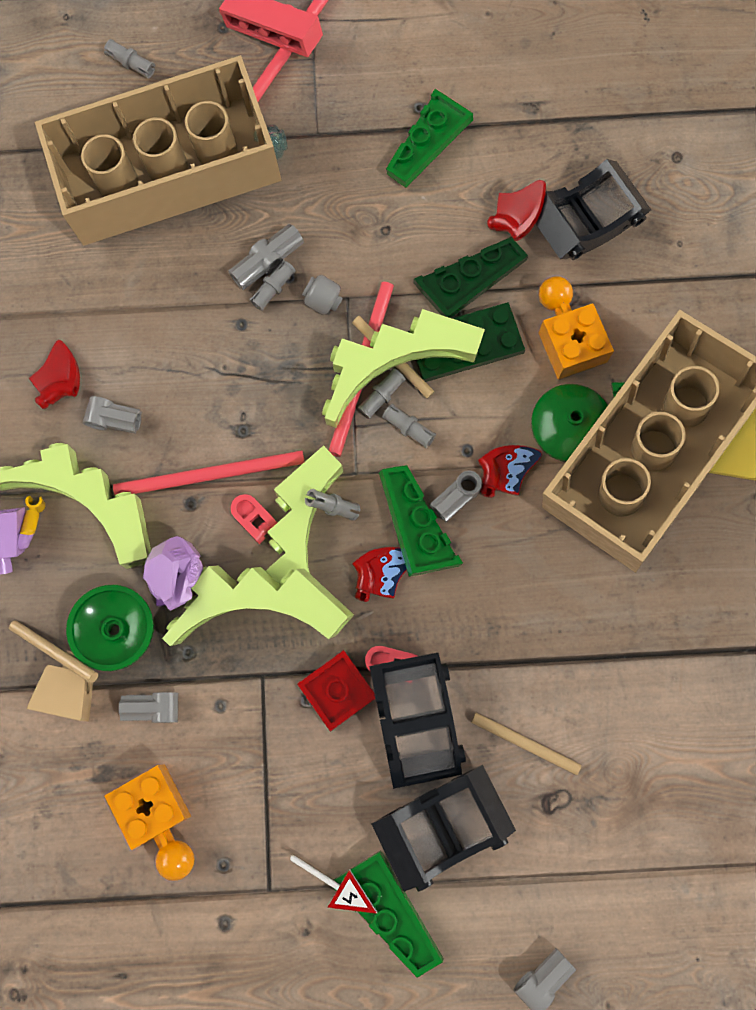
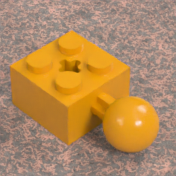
M553 276L546 279L540 286L539 299L545 308L555 311L556 316L543 320L538 333L559 380L607 363L614 350L594 304L572 310L569 305L573 298V288L570 282L563 277Z
M165 764L153 767L104 796L131 850L142 846L152 839L155 840L159 848L155 860L156 869L163 878L177 881L185 878L191 872L194 866V853L191 847L183 841L175 840L170 831L172 827L190 818L191 814ZM145 801H152L153 803L150 812L144 809Z

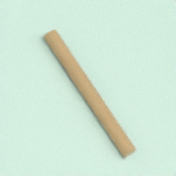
M360 316L356 317L352 324L371 342L374 330ZM407 363L395 366L427 399L434 393V390Z
M17 620L9 625V630L88 682L93 683L98 678L97 672Z
M475 713L471 723L575 775H578L581 769V764L483 715Z

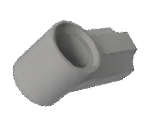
M91 396L83 424L98 430L111 428L136 434L140 428L142 412L140 409L116 405L105 398Z
M470 470L462 472L457 480L430 504V507L440 519L447 522L470 500L477 497L482 484L480 476ZM465 480H470L475 484L476 488L473 491H465L461 487V483Z
M161 692L153 693V695L121 696L119 702L120 721L152 720V723L178 722L179 693Z
M555 948L535 971H529L518 981L514 987V992L530 1010H546L555 998L554 993L568 980L576 969Z

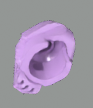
M178 536L170 538L152 548L145 562L143 579L147 582L151 594L158 600H162L170 611L192 599L191 588L196 584L203 571L199 552L190 542Z

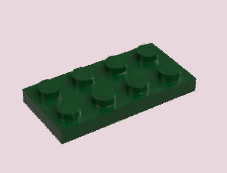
M509 302L452 318L485 329L474 362L456 358L430 357L417 359L416 363L421 378L428 382L524 354L525 347Z

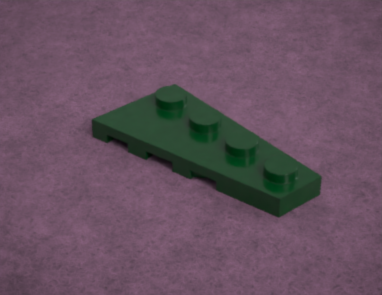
M510 237L481 249L480 253L468 257L467 255L460 258L458 262L452 265L439 267L433 273L424 277L422 275L413 279V283L442 316L451 318L527 261L528 255Z

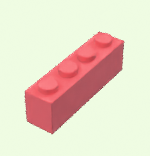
M225 0L219 8L227 28L307 58L323 36L318 16L312 12H305L294 8L292 5L283 4L275 0Z

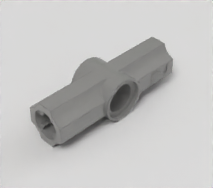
M288 224L270 239H261L256 242L250 249L249 255L228 270L229 275L238 287L244 290L265 273L267 275L272 274L281 264V261L300 247L304 240L299 231L293 225Z

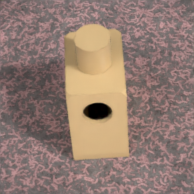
M67 651V652H66L67 654H69V655H71L72 657H74L75 659H77V658L75 657V655L73 654V652H71V651ZM47 665L27 709L79 721H89L93 683L88 682L64 665L62 667Z

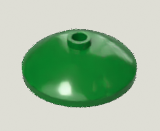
M578 384L556 386L543 394L534 407L531 418L533 436L539 447L546 454L556 460L566 462L608 405L597 392L588 387ZM577 414L580 420L574 421L571 415Z
M104 585L85 593L71 609L66 625L67 641L75 657L86 666L99 671H117L134 664L147 651L154 633V619L147 602L137 592L121 585ZM118 625L119 632L116 635H112L111 628Z

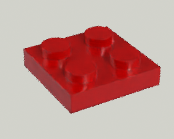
M344 650L297 683L330 732L376 699L375 693Z

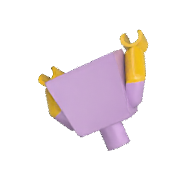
M31 496L26 497L25 503L29 510L25 511V507L0 510V574L13 572L11 558L19 556L29 547L37 528L39 513L46 507L41 496L36 505H32L33 498Z

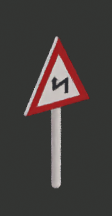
M294 855L290 857L292 862L337 890L327 908L377 914L376 909L350 869L340 885Z

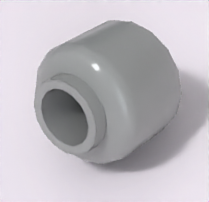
M319 275L316 278L312 276L302 293L305 297V305L322 315H326L330 309L335 312L343 299L339 296L341 291L340 285L324 275Z

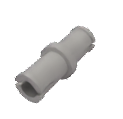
M109 39L105 44L104 54L121 62L124 68L128 70L133 69L148 79L154 74L155 63L139 56L136 50L132 48L127 49L112 39Z
M282 260L270 277L266 276L263 279L264 284L249 301L257 309L263 311L275 294L279 295L281 293V287L296 272L294 267L287 261Z
M393 368L379 385H375L372 388L373 392L357 409L367 419H370L384 403H388L391 400L390 396L406 380L405 377Z
M394 404L388 406L382 416L384 420L400 429L402 435H409L425 448H428L436 437V433L418 423V419L415 416H408L395 407Z
M310 489L306 494L316 498V500L305 498V504L308 507L323 510L327 515H339L352 521L356 520L359 514L353 513L350 510L353 509L360 512V505L343 500L337 494L328 495L316 489Z

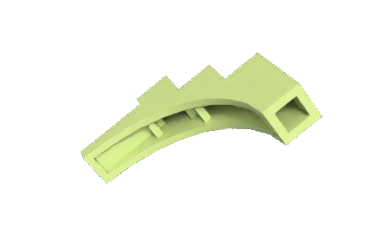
M422 309L419 317L414 316L410 327L411 333L382 324L380 331H374L370 343V347H373V349L341 339L339 347L334 346L330 361L333 362L334 371L341 374L335 375L331 390H334V394L331 400H326L323 407L322 415H325L326 425L337 428L345 409L356 394L373 378L394 366L411 360L430 357L456 358L474 362L485 329Z
M55 443L51 444L48 449L40 450L42 461L29 460L24 462V465L14 468L12 466L0 467V491L16 488L44 489L63 494L80 502L104 526L113 542L121 566L129 569L145 565L151 552L141 499L135 494H131V492H122L116 494L115 498H112L108 475L102 469L96 467L83 469L82 473H79L76 452L68 444Z
M324 445L274 489L278 497L275 499L276 503L283 511L287 512L290 510L285 517L267 532L271 538L268 543L279 555L282 552L285 553L266 570L281 586L283 585L280 582L281 579L291 569L295 571L296 569L304 568L310 574L308 568V540L311 523L317 508L308 507L305 504V498L316 500V498L307 496V492L310 489H316L319 492L326 493L328 488L343 473L342 464Z
M219 565L205 566L196 584L191 588L197 595L193 596L184 606L186 611L181 617L174 618L166 628L168 632L162 639L169 646L181 644L193 631L212 618L233 610L246 608L268 609L291 615L311 625L326 638L330 639L343 629L354 614L304 568L296 569L295 571L291 569L281 579L280 582L283 584L281 586L262 567L245 569L238 577L237 581L239 583H237Z

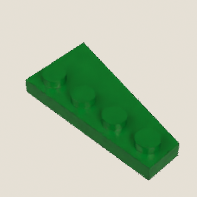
M434 89L431 94V100L428 105L423 107L416 125H412L405 143H401L387 166V175L407 188L473 121V113L437 89Z
M404 465L382 469L379 472V476L408 576L411 577L461 566L463 564L459 555H455L450 546L451 541L446 533L443 534L436 522L437 516L433 509H429L424 501V494L409 467Z
M378 851L351 868V872L376 909L377 914L357 912L369 923V927L375 934H379L389 945V949L418 978L443 963L444 958L407 894L403 891L382 851ZM348 871L336 877L333 881L341 885Z

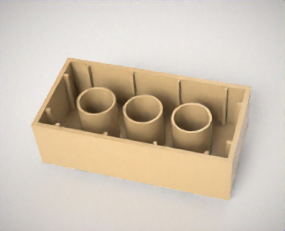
M241 55L35 121L62 215L83 246L282 181L274 146Z
M679 310L543 492L542 508L636 573L756 409V356Z

